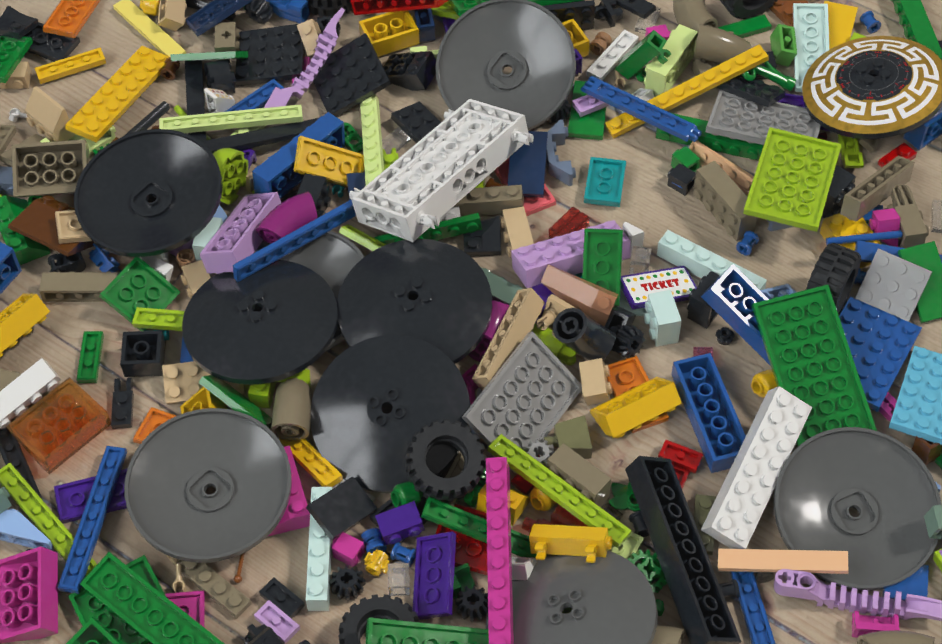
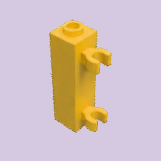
M533 524L529 535L531 553L537 554L536 560H545L546 554L587 556L586 563H595L596 557L606 558L608 549L612 548V537L608 535V528Z

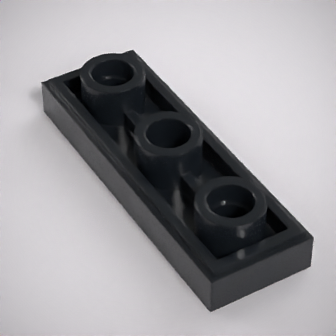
M616 0L618 6L643 19H646L656 11V5L646 0Z

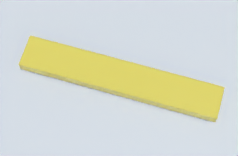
M121 0L113 5L114 10L162 54L171 57L170 54H186V51L132 1Z

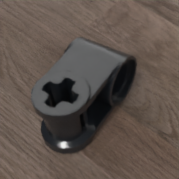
M81 252L71 256L59 253L48 257V264L51 266L50 272H58V270L60 272H83L86 268Z

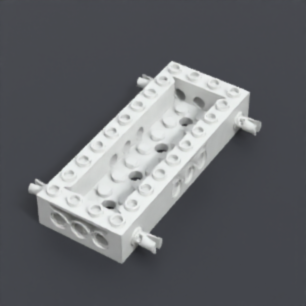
M472 99L466 101L456 111L448 109L449 112H444L445 120L380 175L362 190L354 188V191H350L349 197L352 200L358 222L414 242L430 227L435 229L434 225L439 226L440 218L523 144L529 145V142H533L534 136L528 133L525 115Z

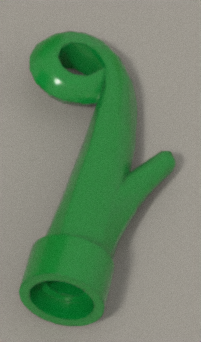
M768 61L764 62L766 67L758 65L742 73V76L749 81L754 80L757 73L782 86L783 89L789 92L796 83L795 78L780 73Z

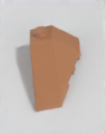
M549 264L541 279V283L558 298L580 309L587 316L605 327L619 294Z

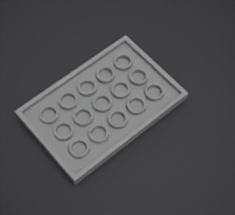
M720 90L707 123L706 132L712 135H720L730 139H739L748 143L764 145L769 127L818 138L821 125L809 115L806 108L776 102L770 107H765Z
M532 331L525 336L462 418L488 446L502 434L523 450L524 446H528L529 441L536 443L537 438L540 440V443L544 441V437H547L554 425L580 393L582 384Z

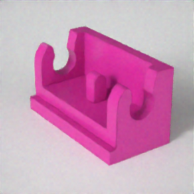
M859 611L852 613V637L858 638L859 635L877 631H900L898 614H893L891 617L859 615Z

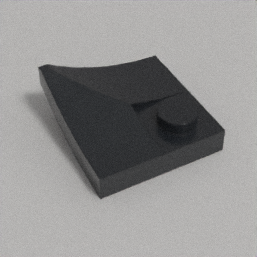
M7 6L0 17V36L21 39L39 25L38 19L22 14L11 6Z
M500 216L481 221L482 230L463 234L464 252L470 257L501 255Z

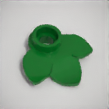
M613 482L611 491L614 497L609 500V504L618 510L640 511L638 504L632 503V501L637 500L630 482L628 485Z

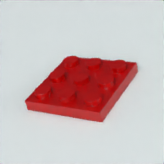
M457 504L454 505L456 508L487 519V513ZM438 525L435 534L456 533L455 567L468 563L470 571L488 576L487 543Z

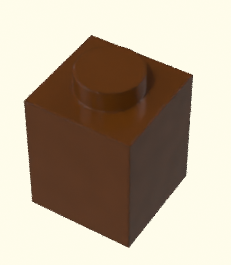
M916 436L912 451L927 465L941 455L942 445Z

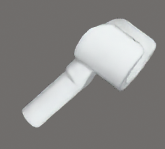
M17 108L11 109L9 113V120L12 122H16L19 117L27 118V114L20 112Z

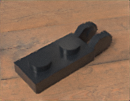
M132 377L127 378V391H121L120 378L114 379L111 416L112 429L132 427L134 405Z

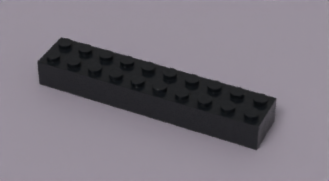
M638 456L625 471L689 643L740 644L742 641L671 460Z

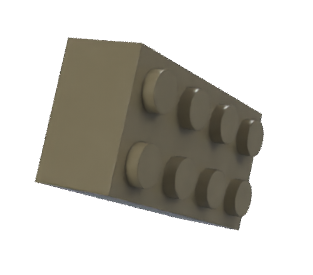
M713 161L697 169L693 190L694 196L704 204L707 211L714 215L716 221L722 224L728 235L739 241L744 238L743 235L746 231L755 232L757 217L743 214L747 195L717 162Z

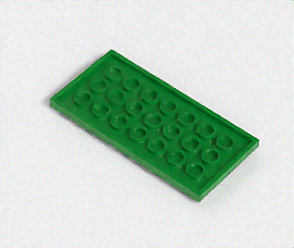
M829 285L753 303L752 309L777 387L780 386L812 407L796 441V446L799 447L803 442L816 434L835 428L860 427L877 431Z

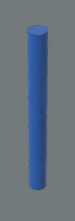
M902 231L826 238V245L830 243H855L857 240L874 241L902 238Z

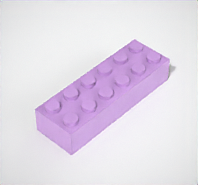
M278 192L248 194L243 197L200 253L207 273H233V265L255 252L263 241L257 234L256 229L261 221L281 204Z
M614 220L588 227L591 229L622 230ZM585 229L511 250L512 269L525 287L530 288L541 284V279L548 264L572 275L582 273ZM623 232L622 260L630 258V239Z

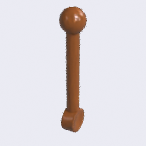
M245 553L240 555L237 575L234 577L236 583L242 581L241 571Z

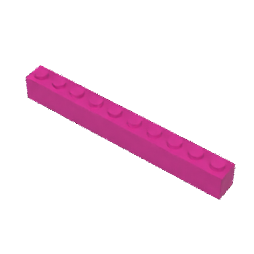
M507 457L486 458L489 644H514L509 465Z

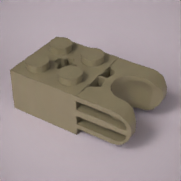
M895 185L891 192L893 204H889L887 209L895 208L901 218L899 230L902 231V238H898V247L908 248L924 244L926 237L929 235L928 226L923 222L922 211L918 209L911 189L907 185Z

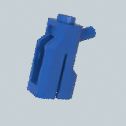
M265 0L273 7L272 10L278 17L298 24L307 21L310 11L307 0Z

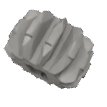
M538 438L536 443L529 441L528 446L523 447L526 453L545 467H547V459L555 452L553 451V444L547 445V440L540 443Z

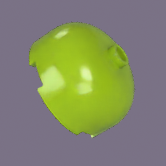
M222 148L213 153L222 175L223 189L220 202L225 204H232L239 197L237 193L241 186H245L246 176L248 175V160L244 158L245 153L232 148Z

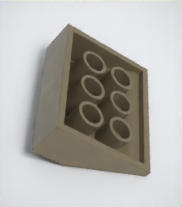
M86 140L12 145L13 197L75 193L78 179L89 163V146Z

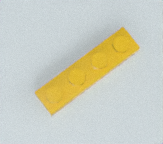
M97 48L36 67L35 71L40 84L106 64V60L101 48Z
M279 438L283 447L290 446L293 458L322 487H333L343 480L342 474L323 458L305 438L302 440H284Z

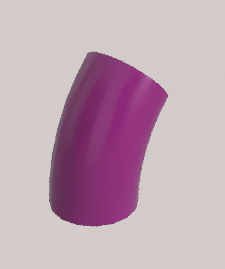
M309 192L301 193L279 204L261 221L256 229L257 234L263 240L272 244L317 219V212L311 194Z
M492 300L493 308L489 327L480 343L469 354L471 358L481 362L510 305Z

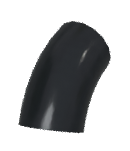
M577 308L563 310L557 315L553 323L555 337L588 360L602 358L604 361L616 339V333L599 324Z

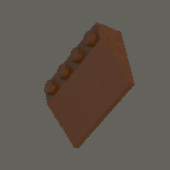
M48 195L34 200L8 225L9 229L66 256H71L94 246L93 241L59 244L55 212L75 209L70 207L69 204L59 202L54 197Z

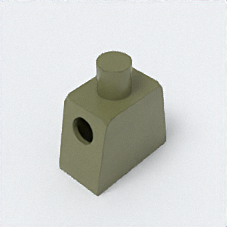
M585 416L555 424L554 436L544 437V440L548 441L547 445L553 444L554 448L558 449L564 443L584 459L592 458V444Z

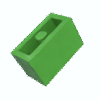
M778 24L770 36L771 51L774 53L776 64L789 66L797 55L795 28Z

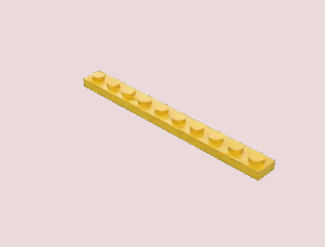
M759 44L646 102L669 111L768 61L769 57ZM624 112L605 122V127L614 139L646 122Z

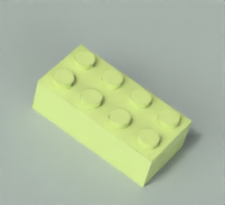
M679 24L675 30L671 31L669 39L663 49L671 52V55L666 58L668 61L661 64L655 56L652 62L646 65L645 89H651L655 97L670 90L693 59L698 35L697 31Z

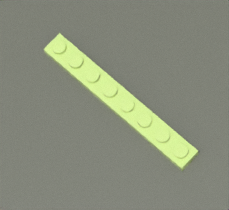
M376 94L360 103L366 185L384 171L379 99Z
M301 105L159 118L160 129L192 133L303 122Z

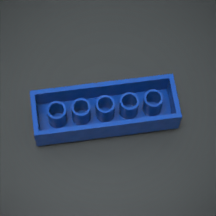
M327 112L311 126H308L302 133L295 136L288 144L282 146L274 155L268 157L265 162L252 171L255 194L278 192L281 199L301 183L304 175L293 172L298 137L304 136L344 148V122Z
M731 265L703 293L701 298L770 365L752 309L753 303L769 299L734 265Z
M711 353L674 361L671 375L710 472L714 473L730 469L746 435Z

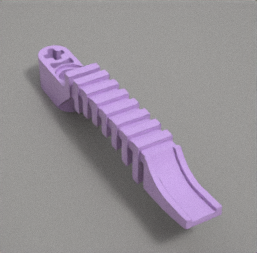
M343 8L333 16L324 29L323 34H319L314 56L310 64L307 65L305 72L302 71L299 78L295 77L292 87L284 89L275 87L264 108L286 106L292 96L301 99L304 92H307L337 44L336 24L343 16L345 11Z
M781 569L775 575L773 586L777 594L817 601V606L822 607L824 603L830 609L836 607L842 611L844 609H848L849 612L860 611V614L871 613V616L878 614L881 617H891L893 614H898L899 618L903 620L927 618L942 621L941 600L907 594L905 601L901 600L902 592L896 591L894 599H890V592L885 591L884 596L879 597V591H874L873 595H868V590H862V594L857 593V588H852L851 592L846 591L847 586L841 585L840 590H836V583L831 582L830 585H827L813 574L804 571ZM805 583L808 584L810 587H803L801 584Z

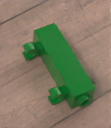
M653 30L621 58L615 70L627 80L636 75L637 80L643 82L646 72L645 68L642 67L655 56L661 64L668 61L666 58L671 55V52L663 49L667 40Z

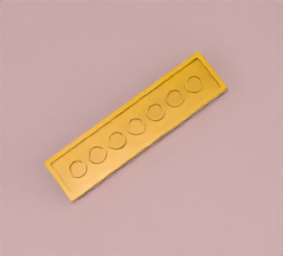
M141 46L65 124L66 130L97 143L158 78L161 70L166 65L165 60L169 56Z

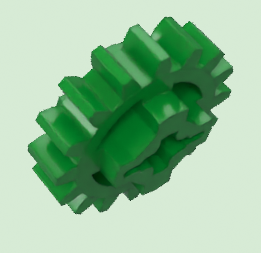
M640 549L636 553L633 552L627 558L633 564L641 561V563L635 566L644 574L649 584L656 580V583L650 585L653 593H658L667 584L656 553L650 555V550L647 549L643 554V551Z

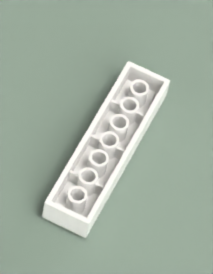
M780 386L768 390L701 531L730 549H746L776 486L781 469L789 458L812 409L811 406Z

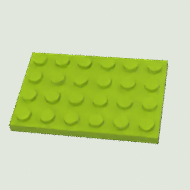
M769 127L743 214L818 232L842 144Z

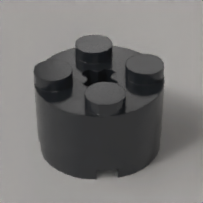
M230 59L204 64L205 76H207L208 81L206 82L207 88L223 90L227 95L235 93V86L232 83L235 82V74L230 72Z

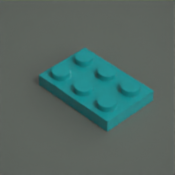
M590 157L584 203L620 207L626 168L625 160Z

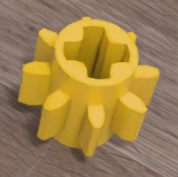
M375 550L373 553L368 552L364 559L366 571L374 576H379L381 573L386 574L391 566L389 565V556L381 550Z

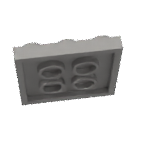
M878 248L855 299L909 322L932 271Z

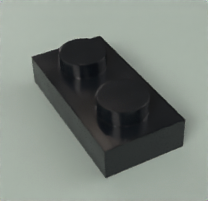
M275 577L259 591L261 597L266 601L270 600L291 619L305 606L304 601Z

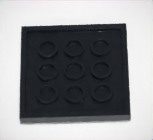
M298 24L241 31L239 33L240 51H248V57L236 59L235 84L237 87L268 83L272 79L284 81L300 77L301 72H304L305 47L297 28Z
M366 33L331 53L313 80L326 111L335 117L391 85Z

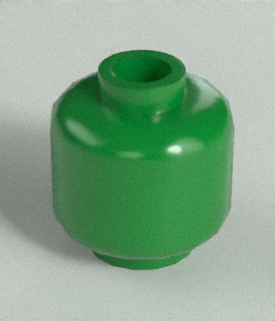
M407 481L395 485L391 492V500L395 507L415 501L417 507L421 502L423 492H417L414 489L415 485Z

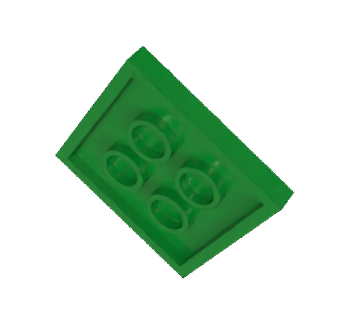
M135 257L100 293L99 297L132 324L137 307L166 309L181 291L140 257ZM137 328L140 331L147 330L146 328Z

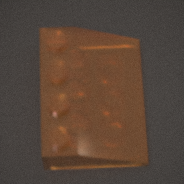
M69 377L6 427L31 457L50 474L109 427L111 421L107 411Z

